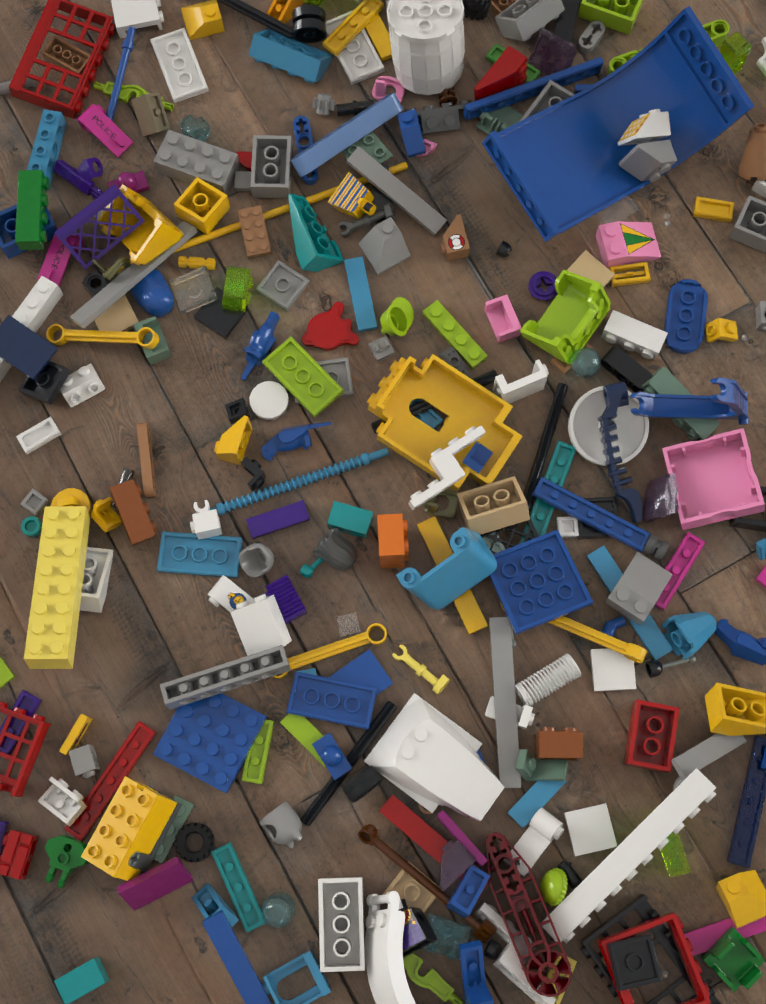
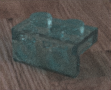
M429 913L427 920L437 940L423 948L431 953L443 954L451 960H460L458 944L468 942L471 927Z

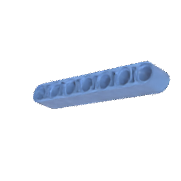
M395 92L386 95L291 158L290 161L298 175L302 177L400 113L403 107Z

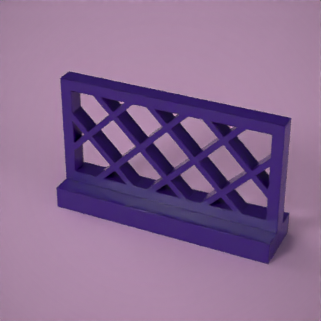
M114 183L56 230L54 234L86 270L93 264L92 259L98 260L144 223L145 220ZM118 196L125 202L124 210L112 209L113 200ZM126 205L130 208L131 211H126ZM101 210L110 211L109 222L97 221L98 212ZM112 211L124 213L123 224L111 223ZM126 213L135 214L139 221L134 225H125ZM86 222L95 223L94 235L82 233L83 225ZM97 224L109 225L108 236L96 235ZM111 225L122 226V235L110 237ZM125 227H130L126 232H124ZM80 228V233H76L75 231ZM71 234L80 235L79 247L71 246L66 241V238ZM82 236L94 237L93 248L81 247ZM96 237L108 239L105 249H95ZM110 239H114L115 241L109 245ZM81 250L93 251L92 259L89 262L85 263L82 260Z

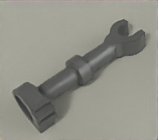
M389 203L383 206L382 211L371 216L366 214L364 218L357 221H342L338 225L340 229L347 228L346 231L341 233L343 238H347L355 229L365 225L370 226L373 222L385 217L386 219L391 217L393 221H396Z

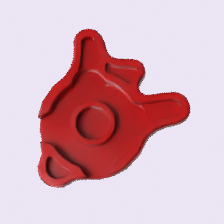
M335 302L329 311L320 313L310 320L307 330L302 336V343L307 347H318L324 349V351H330L345 344L355 346L359 343V337L351 331V319H341L344 311L343 303Z

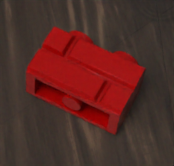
M10 830L9 833H6L2 841L4 850L2 855L0 854V874L18 880L26 879L39 836L19 830Z

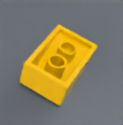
M716 683L705 695L710 732L727 736L766 734V693Z

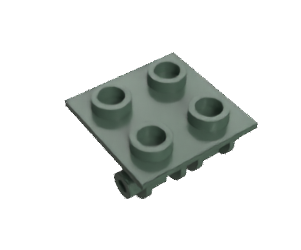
M509 106L490 113L482 112L479 117L481 120L476 127L488 135L495 130L498 133L518 123L524 115Z
M372 131L341 151L346 157L345 161H347L358 146L380 164L393 157V154Z

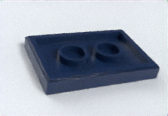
M8 315L0 325V358L34 381L56 354L58 348Z

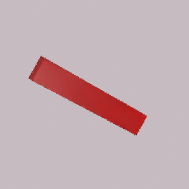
M138 721L83 802L87 806L86 809L70 827L67 825L64 828L65 831L80 841L86 838L114 797L124 777L129 775L157 732L141 721Z
M393 794L379 810L380 813L458 880L462 878L466 868L471 864L477 867ZM487 881V883H486V885H485L483 891L481 892V894H482V893L484 892V890L488 887L489 881Z

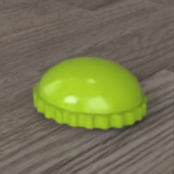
M553 868L547 871L540 881L539 890L543 900L552 907L559 905L566 895L568 879L565 872L561 869Z

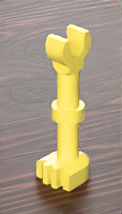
M400 644L399 648L404 651L403 655L397 656L393 653V658L396 661H403L416 671V675L422 676L433 685V691L437 695L440 694L450 679L444 674L439 679L427 670L424 664L421 665L408 654L406 647Z

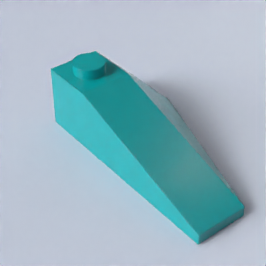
M289 194L288 200L295 251L302 270L318 272L342 263L344 259L338 245L326 235L328 230L324 225L321 226L316 220L317 214L306 198L300 195Z

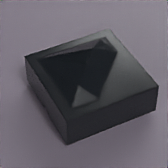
M244 398L225 405L231 424L236 423L244 415L248 416V418L250 417Z

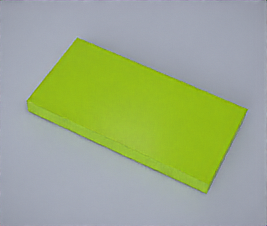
M291 336L262 361V364L314 418L344 393L339 384Z

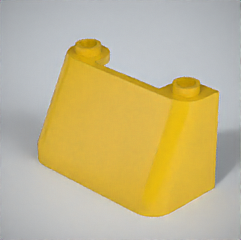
M122 184L119 190L145 222L121 240V242L130 250V260L138 266L140 264L146 265L178 243L184 236V233L148 199ZM120 196L113 200L112 209L124 210L125 202ZM126 205V211H131L130 208ZM104 210L97 221L109 222L110 211ZM112 211L111 223L123 224L124 213ZM126 213L125 225H134L139 221L135 214ZM99 224L102 227L101 231L108 235L109 225ZM111 225L110 236H121L123 227ZM125 227L124 232H126L130 227Z

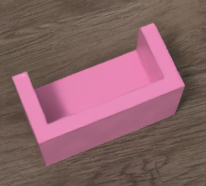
M507 294L485 302L484 310L498 343L520 336L522 328Z

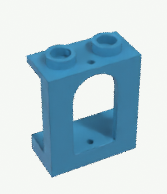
M312 949L266 974L263 977L264 982L262 983L267 995L271 994L275 1001L272 1004H309L332 991L324 972H320V964ZM307 965L317 985L291 1000L281 998L277 992L279 981Z

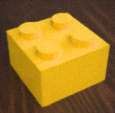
M196 177L174 203L177 217L208 235L230 209V204L225 193Z

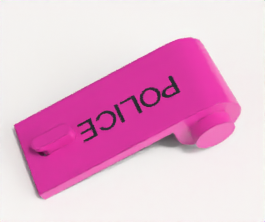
M92 104L76 121L83 130L89 134L92 133L119 158L133 144V141L105 115L106 112L100 105Z
M55 234L37 280L43 276L60 286L72 253ZM71 234L66 238V241L71 246L79 247L80 235ZM82 237L81 247H84L83 237Z

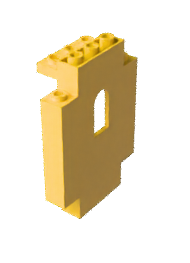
M434 354L429 359L426 357L420 368L415 366L417 360L411 356L407 360L403 357L399 361L395 360L389 369L391 371L389 376H384L378 385L380 389L377 394L373 392L367 401L369 403L368 411L386 422H382L376 430L378 433L377 440L441 481L429 463L432 457L431 453L439 448L444 450L449 446L447 443L456 437L461 439L465 436V431L473 426L478 428L482 425L486 433L477 441L491 450L493 454L479 474L462 462L477 441L453 455L466 475L450 486V488L457 492L467 476L483 486L492 483L523 437L503 423L513 406ZM422 399L449 417L439 432L411 414L409 405L413 400Z

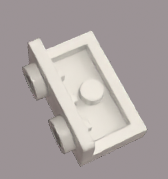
M90 363L70 374L60 391L69 406L74 407L105 390V387Z
M51 776L49 781L52 785L38 802L70 827L87 807L82 801L84 797L75 789L72 792L68 790L69 785L61 778L57 781Z

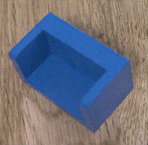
M471 864L466 868L446 907L463 918L468 917L490 875Z

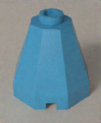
M707 612L673 615L662 624V628L667 630L664 636L673 648V653L677 656L682 654V659L686 660L692 657L715 632L717 622L713 615Z

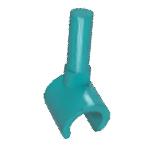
M319 558L311 566L305 563L300 569V574L310 578L314 570L324 559Z

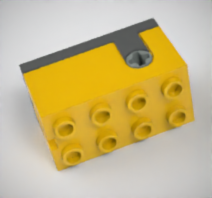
M125 776L81 857L112 877L129 881L145 873L182 804L162 795L161 792L148 785Z

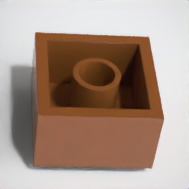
M543 727V729H540L535 734V759H565L567 761L583 759V732H577V728H564L562 731H556L555 727Z

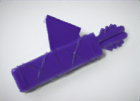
M95 157L84 159L77 170L62 159L56 160L53 171L86 195L92 194L93 199H96L103 193L100 188L94 187L95 183L91 181V178L99 177L103 173V166L99 159ZM93 162L97 164L98 172L94 170Z

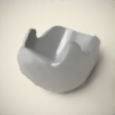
M254 543L240 552V566L249 577H259L271 570L274 563V555L264 544Z

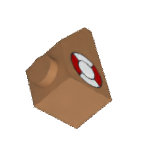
M461 214L455 217L444 233L442 244H440L441 254L445 255L446 261L469 257L470 247Z

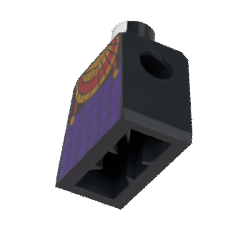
M400 899L398 911L405 913L403 932V958L435 942L437 937L423 911L420 908H408L406 900Z

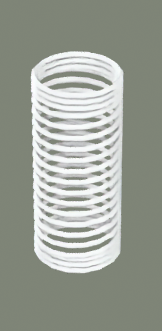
M566 653L562 658L555 660L552 664L550 663L549 666L546 665V668L543 667V670L540 669V671L533 673L524 681L516 683L515 690L523 704L531 707L534 705V702L540 701V698L543 699L547 695L550 696V693L553 694V691L556 692V689L559 690V687L566 686V683L569 684V681L572 682V679L575 680L581 677V672L574 659Z

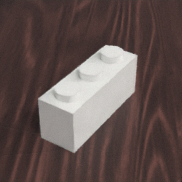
M613 310L601 337L608 343H616L623 346L627 351L640 353L646 359L656 360L668 333Z

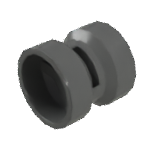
M651 534L642 552L652 554L655 559L661 561L670 543L665 540L660 541L657 539V536Z

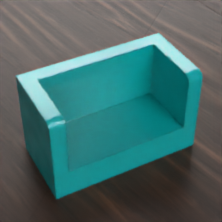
M334 501L327 526L329 529L338 528L340 532L367 539L374 515L372 511Z
M99 956L54 980L64 1004H70L110 981Z

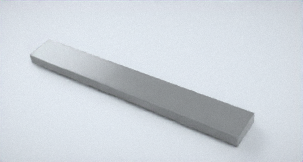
M182 221L177 227L184 233V236L178 243L146 265L140 264L138 266L135 263L130 265L70 316L71 320L83 329L86 328L198 232L196 227L186 221Z
M508 617L489 618L499 780L505 788H521V775L516 770L519 741L511 624Z

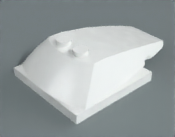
M415 693L364 760L365 763L369 766L372 765L378 773L431 813L434 812L438 805L447 806L464 816L480 822L505 788L477 754L482 743Z

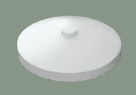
M603 386L594 388L582 395L574 404L568 419V433L575 450L587 461L600 466H606V457L603 454L604 446L601 443L602 434L599 431L601 426L600 421H598V417L602 416L606 408ZM628 391L629 405L618 407L617 417L611 419L612 424L616 423L617 430L610 431V435L617 434L618 441L611 442L612 447L618 445L620 452L613 453L614 458L619 456L622 458V463L616 465L626 463L638 455L644 447L649 434L648 417L636 416L631 413L630 409H639L640 404L638 399L630 398L632 394L630 391Z

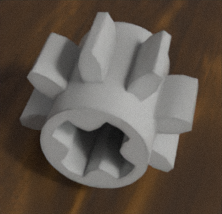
M318 93V97L313 98L312 108H316L317 114L330 115V110H335L336 100H331V94Z

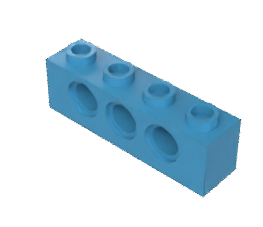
M43 109L27 170H42L45 177L49 179V189L47 190H50L54 175L53 168L59 157L67 123L62 112Z

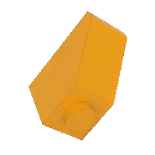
M273 0L266 14L286 24L292 19L293 10L302 6L305 0Z

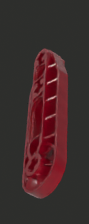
M498 832L491 833L486 838L485 843L488 860L487 869L488 875H490L488 881L527 981L532 989L540 995L547 997L559 996L570 985L572 970L531 868L503 834ZM495 839L501 842L499 846L503 854L499 855L495 846H492ZM509 847L518 855L517 858H513ZM490 856L495 866L493 868L490 866ZM503 859L511 861V866L508 870L500 869V862ZM522 860L527 866L531 877L522 880L516 862ZM497 871L503 888L497 891L494 890L492 885L491 872ZM511 875L513 880L516 883H519V885L516 886V891H513L511 888H508L509 886H511V882L508 877L504 878L503 876ZM533 880L540 897L531 901L524 885ZM503 892L506 893L512 908L503 913L497 897L498 894ZM540 901L549 919L541 923L533 907L534 904ZM530 908L535 923L542 937V940H537V937L535 935L536 930L532 925L529 913L526 909ZM519 912L524 917L529 933L533 936L535 942L530 944L518 914ZM514 913L520 931L513 935L505 916ZM551 923L558 942L550 945L542 929V926ZM520 935L523 936L529 951L528 954L522 957L514 940L515 937ZM545 945L546 949L534 953V948ZM560 945L563 955L551 948ZM541 953H543V956L546 960V962L544 963L540 955ZM559 956L562 957L557 965L553 964ZM531 957L529 962L527 963L526 969L523 963V959ZM546 967L555 970V974H552L554 978L544 977L543 972H546L544 970ZM530 969H534V970H538V972L529 971V970H530ZM560 973L567 974L569 977L560 976ZM553 983L555 984L558 993H556Z

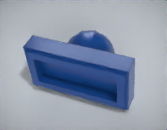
M331 733L326 734L312 744L335 781L353 770Z

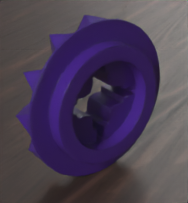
M546 271L535 273L530 278L528 284L531 296L537 298L538 301L545 300L547 302L551 298L554 299L557 294L555 289L557 277ZM542 280L545 286H549L547 287L546 292H544L542 288H539L541 286Z

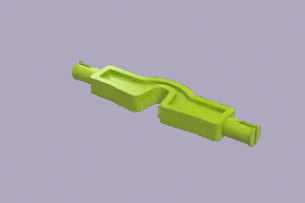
M95 81L93 88L103 91L106 97L111 98L114 83L107 81L106 84ZM122 85L118 101L128 103L133 95H136L137 98L148 94V92L137 85ZM161 96L164 109L172 112L174 104L165 102Z
M414 953L403 958L404 968L415 984L423 988H429L444 1002L448 1000L452 1004H458L456 1002L458 1001L460 1004H463L464 1001L453 993L454 988L433 968L424 976L418 974V970L423 964L422 958Z

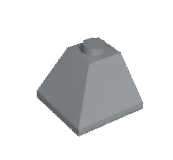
M391 217L375 225L358 244L377 275L411 257L402 233Z

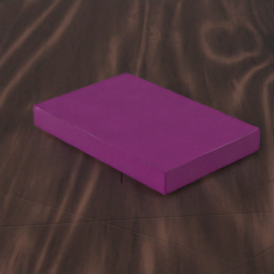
M441 810L436 815L440 823L478 865L483 866L488 861L444 810Z
M174 857L116 888L118 894L135 911L194 880L192 874L178 857Z

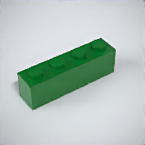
M19 170L15 242L20 250H44V242H47L45 224H48L46 207L49 205L46 191L49 189V179L45 177L42 170Z

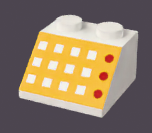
M660 109L650 110L647 114L639 115V119L632 121L618 141V146L655 142L670 136L668 111L661 112Z

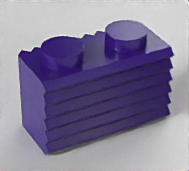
M287 575L265 586L267 592L264 594H266V597L274 594L286 625L307 614L301 599Z

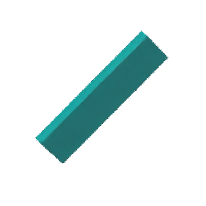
M229 842L213 850L211 854L246 933L267 923L232 843Z

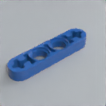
M298 116L293 121L298 154L313 144L310 122L305 116ZM300 123L304 125V132L302 133L299 126ZM301 139H308L310 141L305 146L299 144ZM317 168L311 171L312 178H308V174L302 176L305 184L314 185L319 179Z

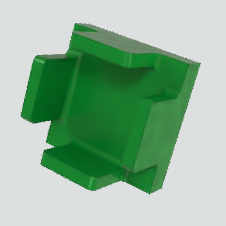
M732 926L701 957L733 992L741 985L748 990L763 975L758 969L765 961L762 955Z

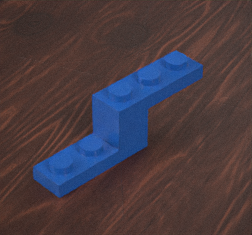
M477 940L458 944L464 1003L494 1004L486 985L481 941Z

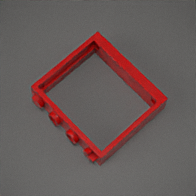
M669 912L597 941L620 1003L634 1004L629 989L617 991L606 943L623 940L667 923L696 994V997L679 1004L711 1003L709 987L706 982L703 983L700 976L702 969L698 961L694 960L692 956V944L688 938H685L682 931L684 929L683 922L680 921L679 916H676L675 913Z

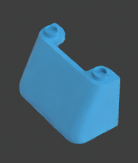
M465 527L460 528L450 539V545L454 554L425 575L420 574L417 569L406 568L396 575L403 587L429 608L435 610L444 608L491 575L497 568V561L480 533Z

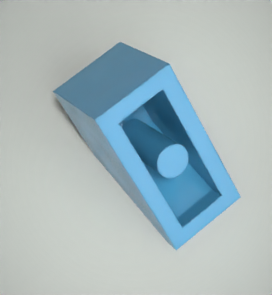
M209 883L192 897L205 919L223 910L231 927L239 921L232 908Z

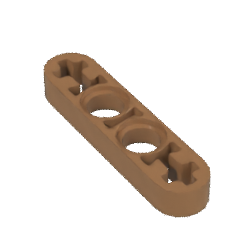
M148 422L137 423L145 498L156 497Z

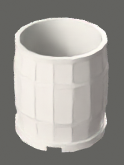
M389 0L386 12L396 79L403 88L415 94H438L444 89L453 87L461 78L465 53L463 1Z

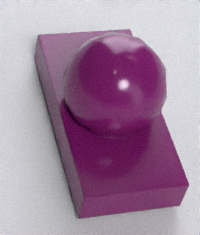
M143 170L133 174L123 172L117 179L107 182L109 187L115 183L120 188L123 184L137 193L150 189Z

